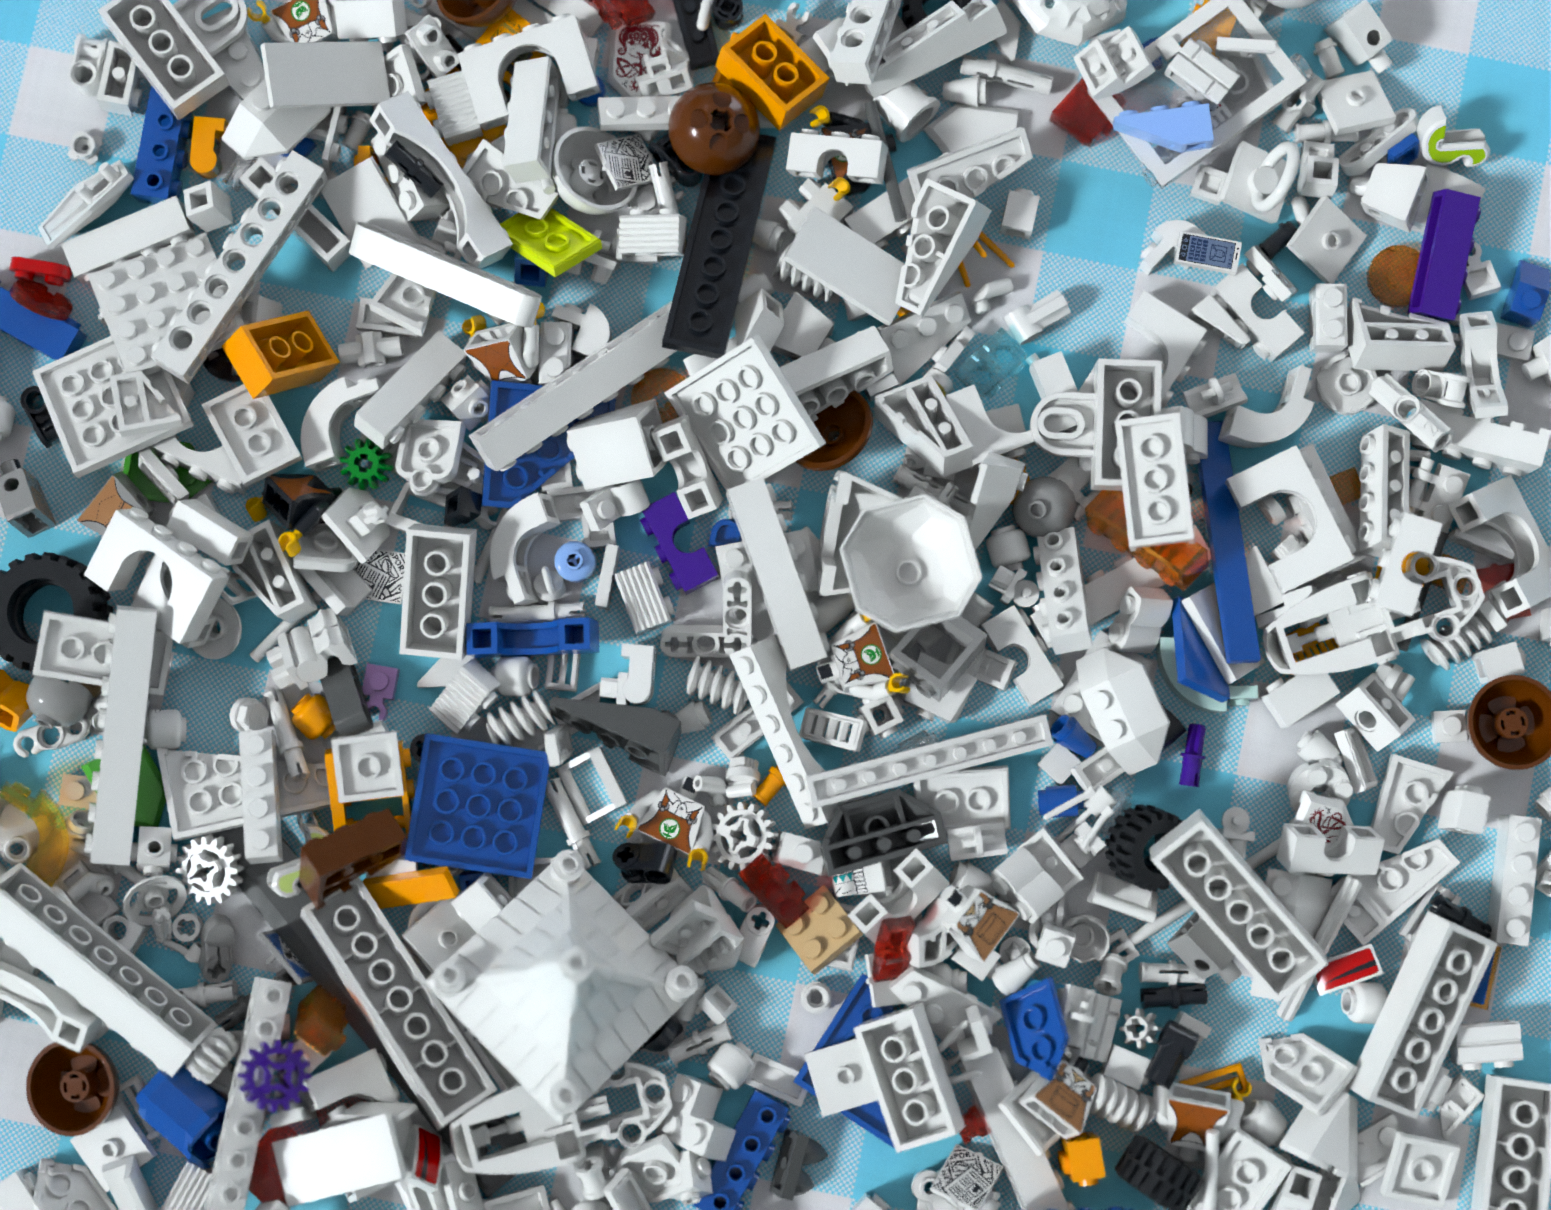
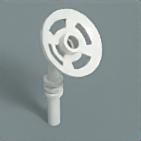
M74 838L69 845V849L90 859L91 853H84L85 842ZM100 864V868H106L108 872L112 871L115 875L121 874L135 884L125 895L122 904L123 912L131 922L134 921L143 926L153 925V915L140 914V912H153L155 908L160 909L163 906L169 909L168 912L171 914V919L182 909L186 902L187 892L185 886L175 877L160 875L147 878L131 865ZM177 889L176 897L170 904L167 902L169 897L168 890ZM135 892H138L137 902L130 907L132 896Z

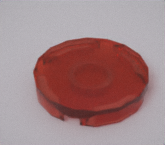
M27 279L17 280L16 283L14 282L9 293L23 307L47 318L67 320L73 309V305L67 297L60 292H56L55 295L48 292L46 285Z

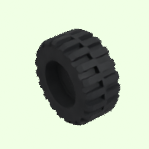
M44 552L42 555L32 553L25 555V560L23 561L19 559L13 560L8 563L10 570L7 572L0 570V657L5 661L13 663L15 667L33 672L38 642L31 639L26 632L23 614L28 600L39 589L48 585L60 586L68 591L71 596L74 608L73 615L108 621L109 614L113 613V607L107 603V600L111 598L109 592L84 575L87 569L86 565L64 555L60 556L49 552Z

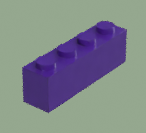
M1443 189L1432 193L1407 314L1413 313L1443 322L1455 320L1461 308L1460 294L1462 285L1468 276L1466 266L1468 256L1474 247L1473 232L1481 214V208L1479 207L1481 197L1450 189Z

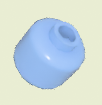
M570 541L563 544L557 550L555 568L558 574L565 580L572 583H581L588 580L594 574L596 556L593 550L585 543ZM568 562L574 563L575 566H570Z

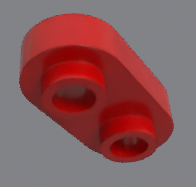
M11 257L9 270L15 273L14 277L16 279L33 282L34 277L45 279L44 282L60 287L64 285V282H71L72 270L69 266L36 259Z

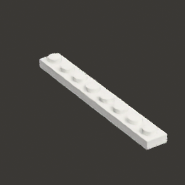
M1046 714L805 776L803 780L810 808L814 809L1052 746L1053 741Z

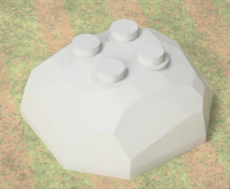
M926 494L863 509L839 549L856 611L895 633L959 618L982 579L965 516Z

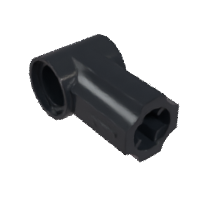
M1169 1019L1158 1037V1047L1143 1076L1159 1086L1170 1089L1184 1060H1187L1193 1053L1200 1035Z

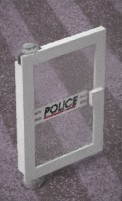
M1210 0L1144 48L1156 70L1150 76L1122 92L1103 99L1095 100L1089 89L1087 92L1112 125L1114 117L1119 116L1120 112L1126 110H1137L1138 113L1150 112L1151 108L1160 105H1167L1169 109L1182 107V104L1185 102L1199 100L1164 75V73L1189 38L1195 42L1202 40L1207 43L1212 49L1211 54L1217 57L1215 55L1217 37L1274 39L1244 0ZM1277 43L1274 54L1256 53V56L1251 58L1217 57L1220 61L1227 59L1236 66V73L1240 77L1213 112L1210 109L1214 136L1212 148L1180 153L1121 132L1118 133L1146 168L1142 172L1146 182L1151 187L1158 184L1162 189L1170 182L1172 183L1314 79L1313 71L1307 61L1298 53L1288 58Z

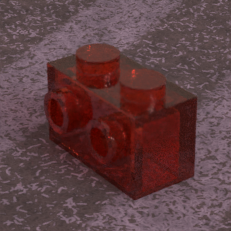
M763 853L738 873L756 898L785 929L810 909L802 899L806 895L804 890L795 880L789 883L787 879L791 876L778 862L773 866Z

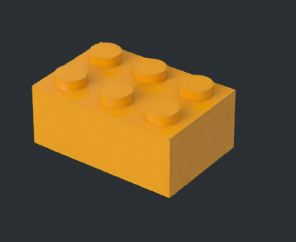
M766 14L721 47L715 66L737 89L750 99L753 105L779 131L823 97L830 79Z
M309 310L242 325L222 345L223 350L253 399L320 382L340 363Z

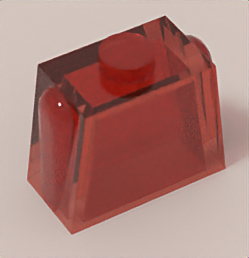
M1082 78L1052 111L1049 121L1073 136L1082 145L1090 148L1102 134L1107 137L1113 131V125L1088 94V87ZM1119 93L1112 95L1120 107L1124 109L1125 99Z

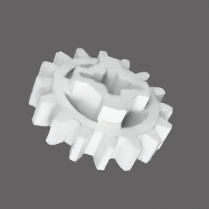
M738 802L737 808L733 805L726 806L728 814L718 812L717 816L720 823L712 824V828L716 830V835H713L712 841L717 843V846L711 850L712 853H721L722 855L718 861L722 864L729 862L728 868L731 870H737L740 867L741 871L749 872L750 865L755 869L761 868L760 859L770 861L771 858L767 853L768 850L777 849V846L771 843L772 839L779 837L778 833L771 832V828L776 825V822L774 820H766L769 812L763 809L759 811V805L751 803L748 807L747 803ZM739 818L737 823L730 825L735 819ZM742 832L747 835L746 841L740 838ZM758 848L755 853L749 856L750 851Z
M208 834L203 837L190 840L191 843L182 847L185 854L177 856V860L182 863V867L175 869L176 873L183 874V879L180 881L183 885L186 884L188 886L187 896L195 893L196 902L199 903L206 900L207 905H211L215 902L225 901L229 899L230 895L237 893L238 889L235 885L243 882V879L237 874L244 870V866L237 865L236 861L241 858V854L233 855L231 852L234 848L233 843L225 846L224 837L220 836L214 839L212 834ZM210 867H215L210 872H205V870L209 869Z

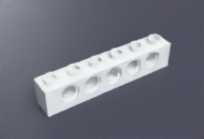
M852 0V2L848 3L843 26H840L838 29L835 48L830 51L828 64L830 69L833 70L836 82L872 85L902 0Z

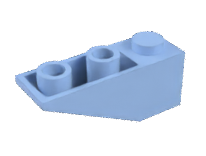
M1200 101L1185 102L1182 104V107L1171 109L1167 105H1160L1151 108L1150 112L1138 113L1137 110H1126L1120 112L1119 116L1114 117L1113 130L1180 153L1212 148L1214 142L1209 103L1201 104Z

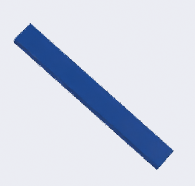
M1223 421L1208 422V458L1200 459L1198 471L1227 664L1257 663L1261 660L1239 511L1225 483L1228 478L1233 476L1229 444L1218 440Z

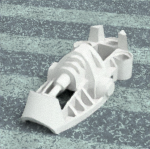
M1420 553L1410 556L1405 566L1406 573H1403L1405 578L1419 585L1441 578L1451 606L1394 626L1392 621L1405 616L1370 605L1372 598L1368 597V592L1374 579L1372 572L1367 573L1365 570L1347 576V580L1314 593L1295 604L1269 624L1263 633L1265 653L1272 666L1279 673L1298 675L1327 674L1356 669L1374 663L1379 665L1395 660L1397 655H1400L1397 642L1426 633L1436 641H1452L1460 634L1461 628L1473 617L1485 599L1481 581L1477 576L1475 567L1466 562L1447 557L1427 556ZM1419 558H1425L1430 564V570L1425 576L1418 574L1415 570V562ZM1462 577L1468 579L1472 587L1466 596L1461 595L1456 587L1458 580ZM1419 600L1417 601L1414 613L1421 611ZM1328 614V623L1315 627L1314 632L1299 637L1297 633L1287 636L1285 634L1284 628ZM1442 618L1447 619L1451 624V631L1446 636H1441L1436 630L1437 622ZM1334 638L1336 644L1339 645L1338 648L1295 662L1293 653L1303 650L1302 645L1315 640L1320 643Z
M628 1059L623 1064L625 1067L624 1071L619 1075H612L594 1094L600 1093V1089L614 1086L615 1089L636 1083L642 1108L582 1124L581 1121L610 1113L605 1094L587 1099L562 1125L519 1084L485 1099L454 1120L450 1125L452 1148L463 1170L479 1174L529 1173L562 1165L576 1164L586 1157L584 1143L602 1138L607 1141L618 1138L624 1147L630 1149L637 1148L645 1142L646 1136L658 1127L673 1107L669 1083L664 1073L635 1060ZM652 1084H659L664 1088L662 1095L656 1098L650 1097L646 1090ZM520 1112L518 1116L505 1119L504 1124L487 1128L486 1124L473 1125ZM629 1124H636L640 1127L641 1131L635 1137H628L623 1133V1129ZM523 1130L525 1131L526 1143L481 1157L479 1148L491 1143V1137L505 1132L511 1135Z

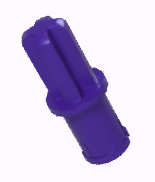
M1191 723L1188 726L1185 753L1180 754V756H1183L1180 785L1199 787L1202 761L1206 759V756H1202L1206 727L1202 724Z

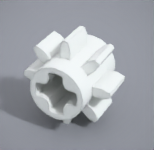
M1140 1008L1136 1009V1016L1124 1014V1018L1127 1021L1119 1030L1127 1035L1125 1044L1131 1045L1137 1041L1136 1046L1138 1049H1145V1042L1157 1044V1040L1154 1037L1157 1031L1162 1030V1027L1156 1026L1154 1022L1156 1014L1150 1013L1145 1017L1144 1010ZM1144 1025L1145 1031L1137 1033L1136 1028Z

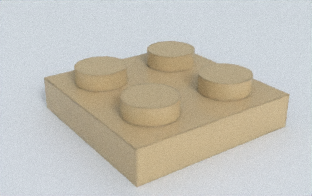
M825 885L821 886L775 925L813 975H816L864 935L847 916L848 913Z

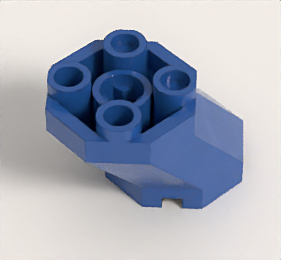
M185 1064L173 1077L159 1070L136 1096V1102L139 1104L138 1113L147 1123L181 1151L189 1161L203 1170L210 1168L211 1166L208 1163L215 1161L228 1101L209 1084H205L192 1076V1073L186 1069Z

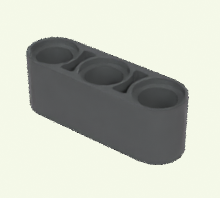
M336 656L328 659L327 676L320 680L339 736L358 735L374 728L355 665H344Z

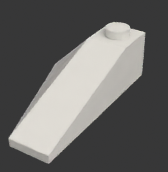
M989 452L982 462L970 503L974 504L971 505L966 517L975 551L1011 503L1017 490L1023 492L1029 475L1023 472L1026 463Z

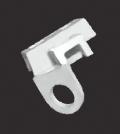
M663 38L660 42L662 55L650 59L648 53L643 55L648 73L635 77L641 91V97L680 96V92L687 91L693 87L694 81L688 71L689 54L681 45ZM665 67H666V70H663V71H660V72H657V73H654V72H653V71H655V70L662 69V68H665Z

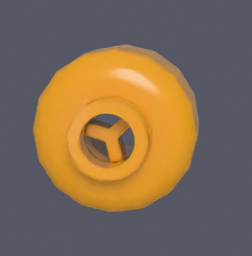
M307 693L291 709L293 725L310 740L317 739L320 736L326 739L336 729L327 700L321 694L311 696Z

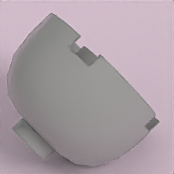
M1041 476L1026 482L1023 492L1019 491L1013 500L1012 512L1015 522L1020 529L1028 535L1037 538V536L1044 537L1048 533H1058L1064 528H1069L1074 519L1077 503L1074 493L1065 482L1053 477Z
M35 675L26 692V701L30 711L36 716L35 721L48 729H53L54 726L69 727L81 721L93 703V695L80 683L74 681L66 683L56 678Z

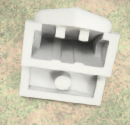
M701 885L676 906L670 913V919L650 936L653 947L675 955L679 966L689 967L700 975L707 970L714 972L734 968L744 945L743 935H741L732 918L725 911L712 888L706 885Z

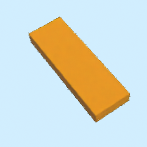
M447 866L363 880V884L380 909L453 899L459 893V889Z

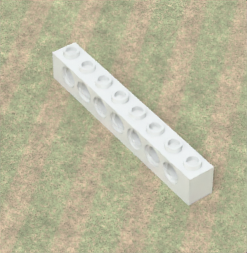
M293 150L288 157L284 156L279 161L275 169L276 174L271 182H266L261 187L256 204L253 208L249 207L243 213L240 220L241 225L236 233H231L226 238L221 255L218 259L214 258L208 264L205 271L206 276L201 284H196L191 289L187 297L188 303L182 311L178 310L173 315L169 324L170 329L164 337L160 336L152 347L153 354L151 358L154 362L187 384L191 382L328 181L323 168ZM288 184L298 185V188L293 193L283 192L284 187ZM272 209L281 211L279 216L274 219L265 217L267 212ZM259 234L263 236L262 241L256 245L248 243L249 238L253 235ZM237 260L246 261L242 269L237 271L230 269L233 262ZM221 285L228 287L224 295H213L216 287ZM200 312H210V316L205 322L195 321L196 316ZM182 338H192V343L189 347L184 349L178 348V342Z
M254 977L204 1210H244L266 1107L263 1110H259L256 1108L258 1100L252 1103L245 1100L250 1092L240 1091L239 1087L246 1082L245 1079L237 1077V1074L246 1071L247 1067L243 1066L240 1062L241 1060H251L252 1057L248 1051L250 1048L259 1052L261 1051L260 1042H267L271 1047L273 1039L280 1040L292 983ZM277 1054L267 1056L268 1059L276 1062ZM257 1068L254 1073V1082L258 1080ZM269 1068V1070L271 1071L270 1073L273 1076L274 1069Z

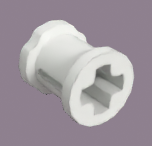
M1107 953L1099 961L1101 970L1099 976L1095 977L1093 986L1101 994L1114 996L1122 991V983L1120 981L1122 974L1128 969V962L1121 955Z

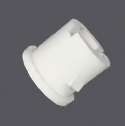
M913 81L873 99V101H876L879 114L886 120L889 128L892 126L897 131L896 138L900 142L909 141L918 135L930 123L940 107V101L936 97H928L927 92L920 89Z

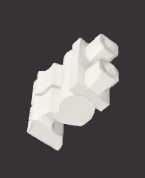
M331 608L320 609L313 619L307 620L308 626L296 627L288 635L286 632L277 636L279 646L266 652L267 660L273 668L270 671L272 679L280 690L294 683L302 690L309 686L308 682H315L326 677L328 658L332 655L338 657L344 665L358 663L348 627Z

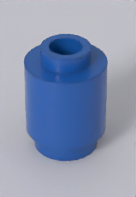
M1075 784L1046 786L1045 790H1038L1039 815L1050 812L1061 804L1080 795L1083 791H1076ZM1082 801L1052 818L1078 816V810L1084 809V802Z

